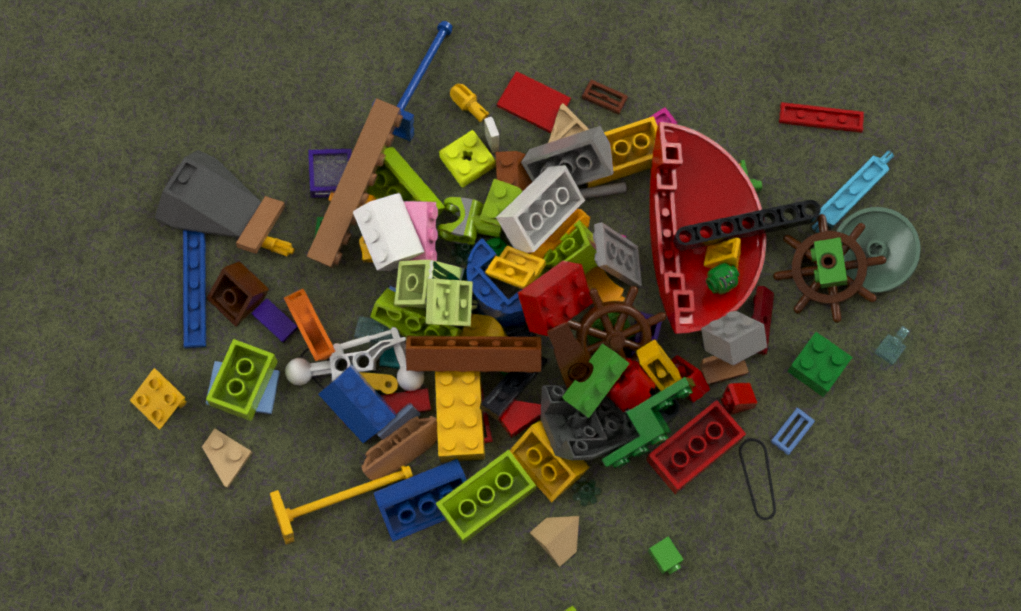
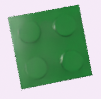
M815 332L787 372L824 397L853 357Z

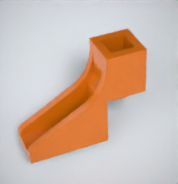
M304 289L284 297L315 361L328 359L336 351Z

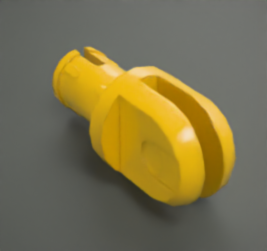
M458 83L450 89L451 99L462 111H469L480 123L483 121L482 119L488 117L489 112L477 102V96L465 85Z

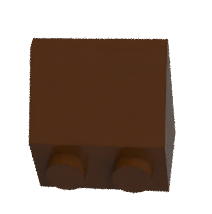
M239 261L221 270L206 299L237 327L262 303L269 288Z

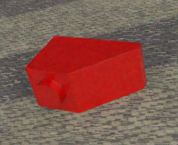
M678 355L671 359L678 369L681 379L684 377L691 378L696 385L692 389L693 393L686 398L693 403L702 398L710 388L701 370Z
M515 400L498 421L512 439L541 418V404Z

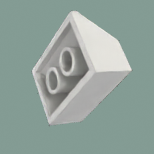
M400 193L370 201L353 211L377 271H391L399 266V261H409L424 253Z

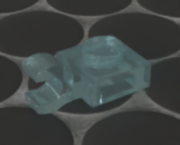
M902 326L894 337L888 334L874 353L893 365L907 347L901 342L910 330Z

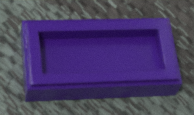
M267 298L252 312V315L282 343L298 329V326Z

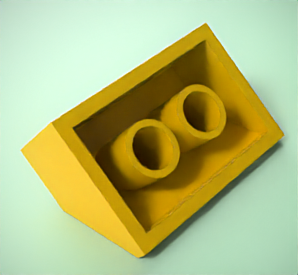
M541 420L531 425L509 450L551 503L590 468L584 460L572 461L555 456Z

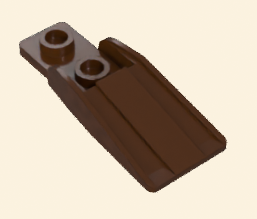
M565 322L548 330L547 334L554 347V355L567 389L574 380L578 382L586 381L593 372V364L589 362L590 358L579 340L574 338L568 323Z

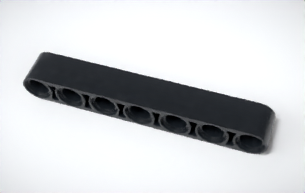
M805 200L688 225L677 230L673 244L678 250L685 251L721 243L737 237L741 239L812 223L820 214L821 207L817 201ZM804 209H811L813 216L807 215ZM784 213H790L793 220H787L784 217ZM763 217L770 218L772 224H766L763 221ZM742 222H749L751 229L744 228ZM721 226L729 227L731 233H724L721 230ZM700 231H707L710 234V237H702ZM686 235L689 238V242H682L679 236Z

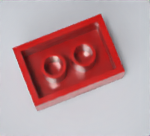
M567 261L560 262L518 292L529 332L548 336V330L565 322L567 323L593 303L589 295V288L582 264Z

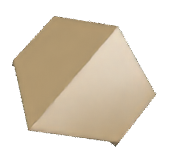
M579 516L546 518L530 532L559 567L577 552Z

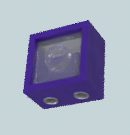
M351 149L308 150L310 198L329 197L331 192L335 193L351 157Z

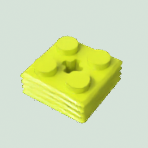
M473 130L439 151L440 159L462 188L496 167L495 158ZM464 156H471V161L464 160Z

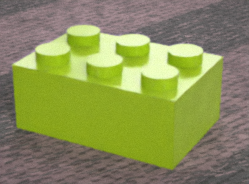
M233 339L206 398L209 405L252 421L278 361L275 355Z

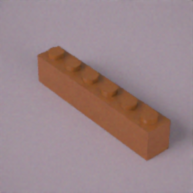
M407 336L406 371L541 372V337Z

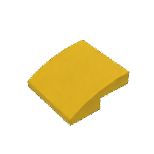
M506 246L499 257L495 256L485 274L524 289L537 279L546 266V260Z

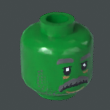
M720 263L708 271L706 278L707 286L713 293L726 294L737 287L739 272L734 265L730 266L727 263Z

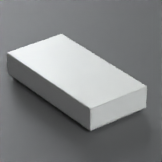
M488 117L484 119L485 137L491 152L495 153L499 151V132L494 119Z

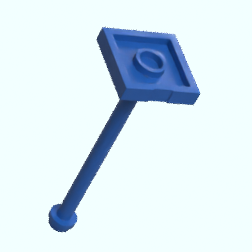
M442 21L438 24L437 29L439 32L396 106L400 108L403 119L398 128L395 127L392 134L410 142L414 136V114L406 112L404 109L445 36L452 33V25L447 21Z

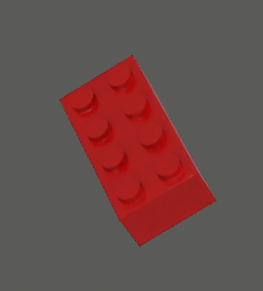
M716 400L652 451L646 461L672 492L677 494L742 441L746 433Z

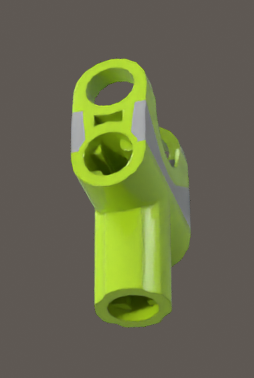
M449 197L444 200L445 210L452 212L459 219L453 223L437 226L438 236L441 239L470 246L475 244L477 234L500 238L502 233L501 227L479 219L484 207L480 201L461 197Z

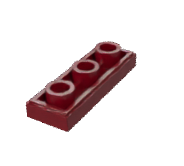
M757 286L756 294L753 298L755 305L754 314L751 318L764 324L767 348L757 353L767 355L774 293L765 286Z

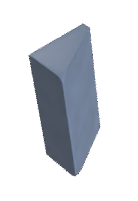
M408 403L377 435L382 440L412 418L420 417V412L412 403Z

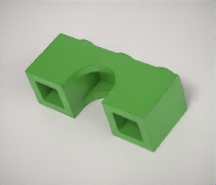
M601 344L589 360L593 364L591 376L584 382L574 380L562 396L565 401L588 418L630 364L604 344Z

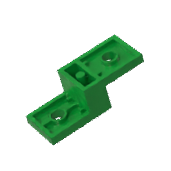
M684 377L626 412L640 436L602 459L606 467H614V469L617 467L621 468L630 462V457H639L648 452L650 445H660L668 439L667 435L672 432L659 410L662 409L663 411L674 405L673 400L676 398L684 399L693 393L692 389L696 387L693 380Z

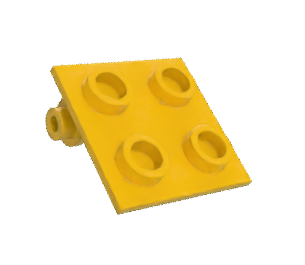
M155 368L130 399L159 430L165 425L178 406L182 408L187 403L185 397Z

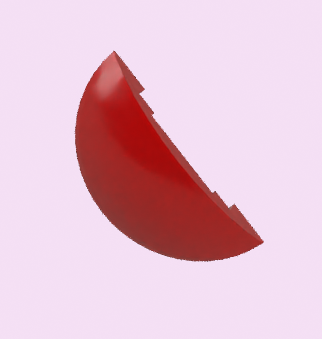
M659 122L655 137L650 178L649 217L653 263L661 300L674 333H692L701 331V328L714 320L726 316L729 312L737 311L745 303L756 286L763 268L766 253V233L740 239L741 253L737 269L739 272L738 285L726 294L720 295L713 293L706 283L707 273L712 269L704 266L708 246L685 251L678 250L673 244L677 230L688 225L762 210V207L749 177L738 162L723 147L709 137L688 127ZM742 222L744 228L751 229L749 222ZM721 226V230L724 233H731L729 227ZM700 231L702 237H710V234L707 231ZM686 235L679 236L682 242H689V238Z

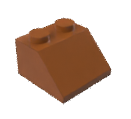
M518 151L496 152L497 180L517 186L524 191L532 183L521 163L526 154Z

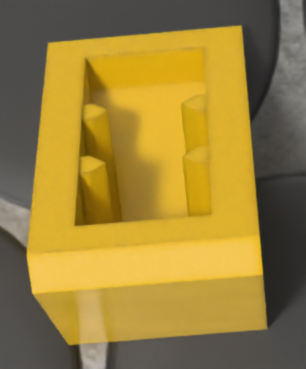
M737 237L708 246L704 266L714 268L720 263H727L730 266L734 265L738 269L741 253L740 239Z

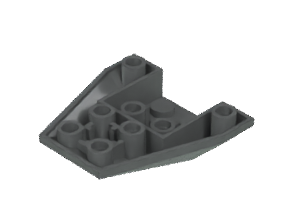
M197 150L184 157L162 191L155 220L174 229L239 238L261 204V201L216 158Z
M543 385L541 422L555 456L572 461L592 460L623 447L640 436L628 414L622 412L608 396L604 397L588 418L562 398L568 390L565 385Z

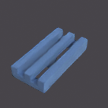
M797 407L770 442L784 451L786 455H789L815 420ZM797 414L800 415L801 418L782 442L778 441ZM806 420L808 424L800 432V434L793 441L790 447L787 448L785 444L796 432V430L803 423V421Z

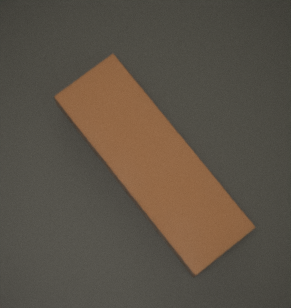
M265 196L237 240V248L257 254L284 210L285 203Z

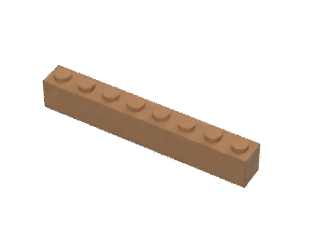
M376 98L308 252L307 257L332 269L335 264L339 265L343 253H341L343 245H348L352 235L349 233L352 225L356 226L357 224L353 211L366 204L369 197L367 190L369 186L374 185L377 179L375 172L378 166L381 167L386 158L384 154L385 149L390 147L394 140L392 133L395 127L398 128L402 122L403 116L401 115L400 108Z

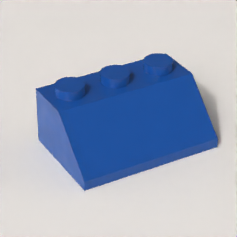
M352 364L318 394L362 443L378 433L396 417V412Z

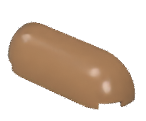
M418 416L414 417L388 437L371 447L365 455L367 457L361 466L364 474L369 479L375 480L398 472L401 469L400 466H406L432 447L438 439L437 419L433 416L421 419Z

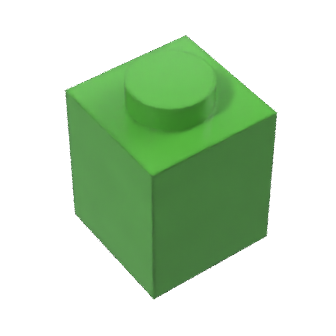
M669 536L648 550L662 575L666 572L671 575L681 568L679 564L684 559Z

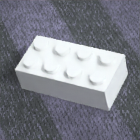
M566 165L551 166L543 171L496 219L515 249L531 253L535 252L585 199Z

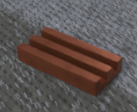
M590 80L582 95V99L619 115L628 96L594 80ZM592 86L610 95H613L619 99H622L621 102L614 100L603 93L601 94L599 92L592 90ZM588 93H590V94H592V95H594V96H596V97H599V98H601V99H603V100H605V101H608V102H610V103H612V104H614V105H616V106H613V105H611V104H609V103H607V102H604V101H602V100H600V99H598V98H595V97L589 95Z

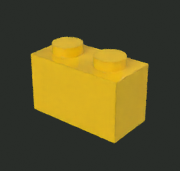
M655 339L636 351L640 365L660 391L681 380L678 369Z

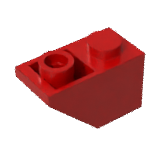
M750 383L728 384L722 395L723 398H721L722 406L725 410H728L730 415L755 408L757 405V400Z

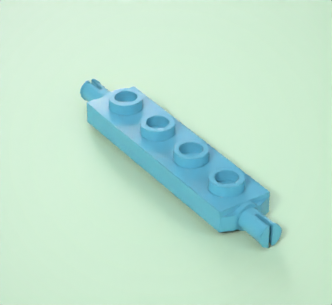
M886 151L881 158L872 156L821 208L820 214L826 216L827 226L833 228L888 173L889 167L887 163L894 157L893 153L890 154V151ZM818 221L812 226V229L819 233Z

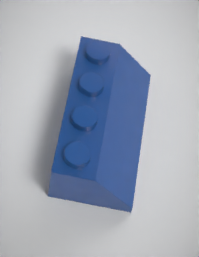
M458 459L374 492L392 542L446 520L436 503L467 481Z

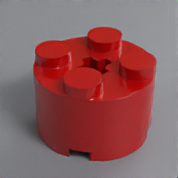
M630 358L625 359L630 364L607 393V396L622 412H626L625 409L627 408L631 410L649 399L651 387L655 388V383L642 366Z

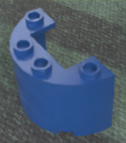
M482 238L472 249L467 263V281L473 282L472 300L477 301V304L472 305H477L475 310L479 315L493 317L502 327L515 328L526 325L527 322L518 292L508 299L491 281L490 276L485 274V271L491 264L490 262L497 254Z

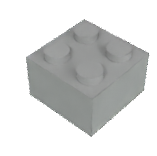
M738 311L729 312L726 316L714 320L701 328L705 351L731 365H735L767 348L764 324Z

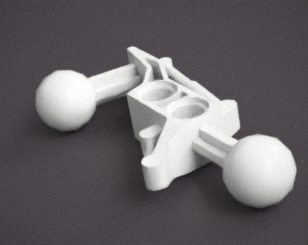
M396 327L375 335L364 336L342 344H334L333 347L336 352L332 353L329 361L309 363L304 358H295L287 364L285 369L287 380L294 385L301 386L310 381L312 376L331 373L333 381L343 372L339 371L337 367L340 360L345 359L347 361V368L352 364L358 372L376 371V361L385 350L394 348L400 365L396 377L402 389L415 391L422 386L425 378L423 371H406L407 338H401ZM392 334L393 339L382 340L367 351L344 354V349L361 345L386 335ZM363 356L369 358V364L365 368H361L359 365V360Z

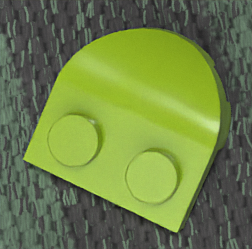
M494 179L479 219L501 227L496 217L523 191L517 186Z

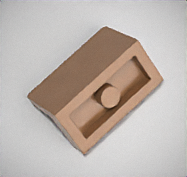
M716 356L702 359L700 363L702 374L708 385L749 373L745 360L731 365Z

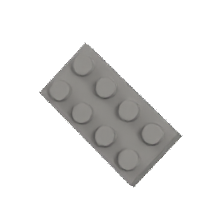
M604 223L594 224L593 240L596 244L597 253L595 254V261L598 267L629 286L642 287L638 246Z

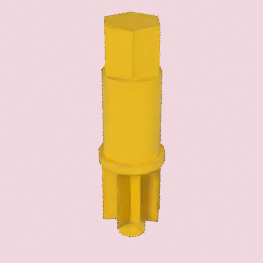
M270 236L266 237L261 246L271 250V252L284 256L293 254L295 248L291 246L292 243Z

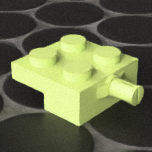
M428 279L426 324L471 326V309L477 308V305H472L477 304L476 300H472L473 282Z

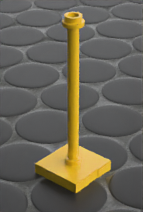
M409 465L400 466L401 471L291 510L290 508L285 509L279 490L271 492V503L285 544L294 542V533L290 522L294 521L293 518L399 480L411 478L413 475Z

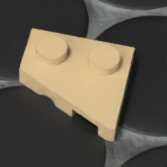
M562 104L548 143L589 129Z
M217 429L212 431L202 446L226 488H229L252 454V451Z

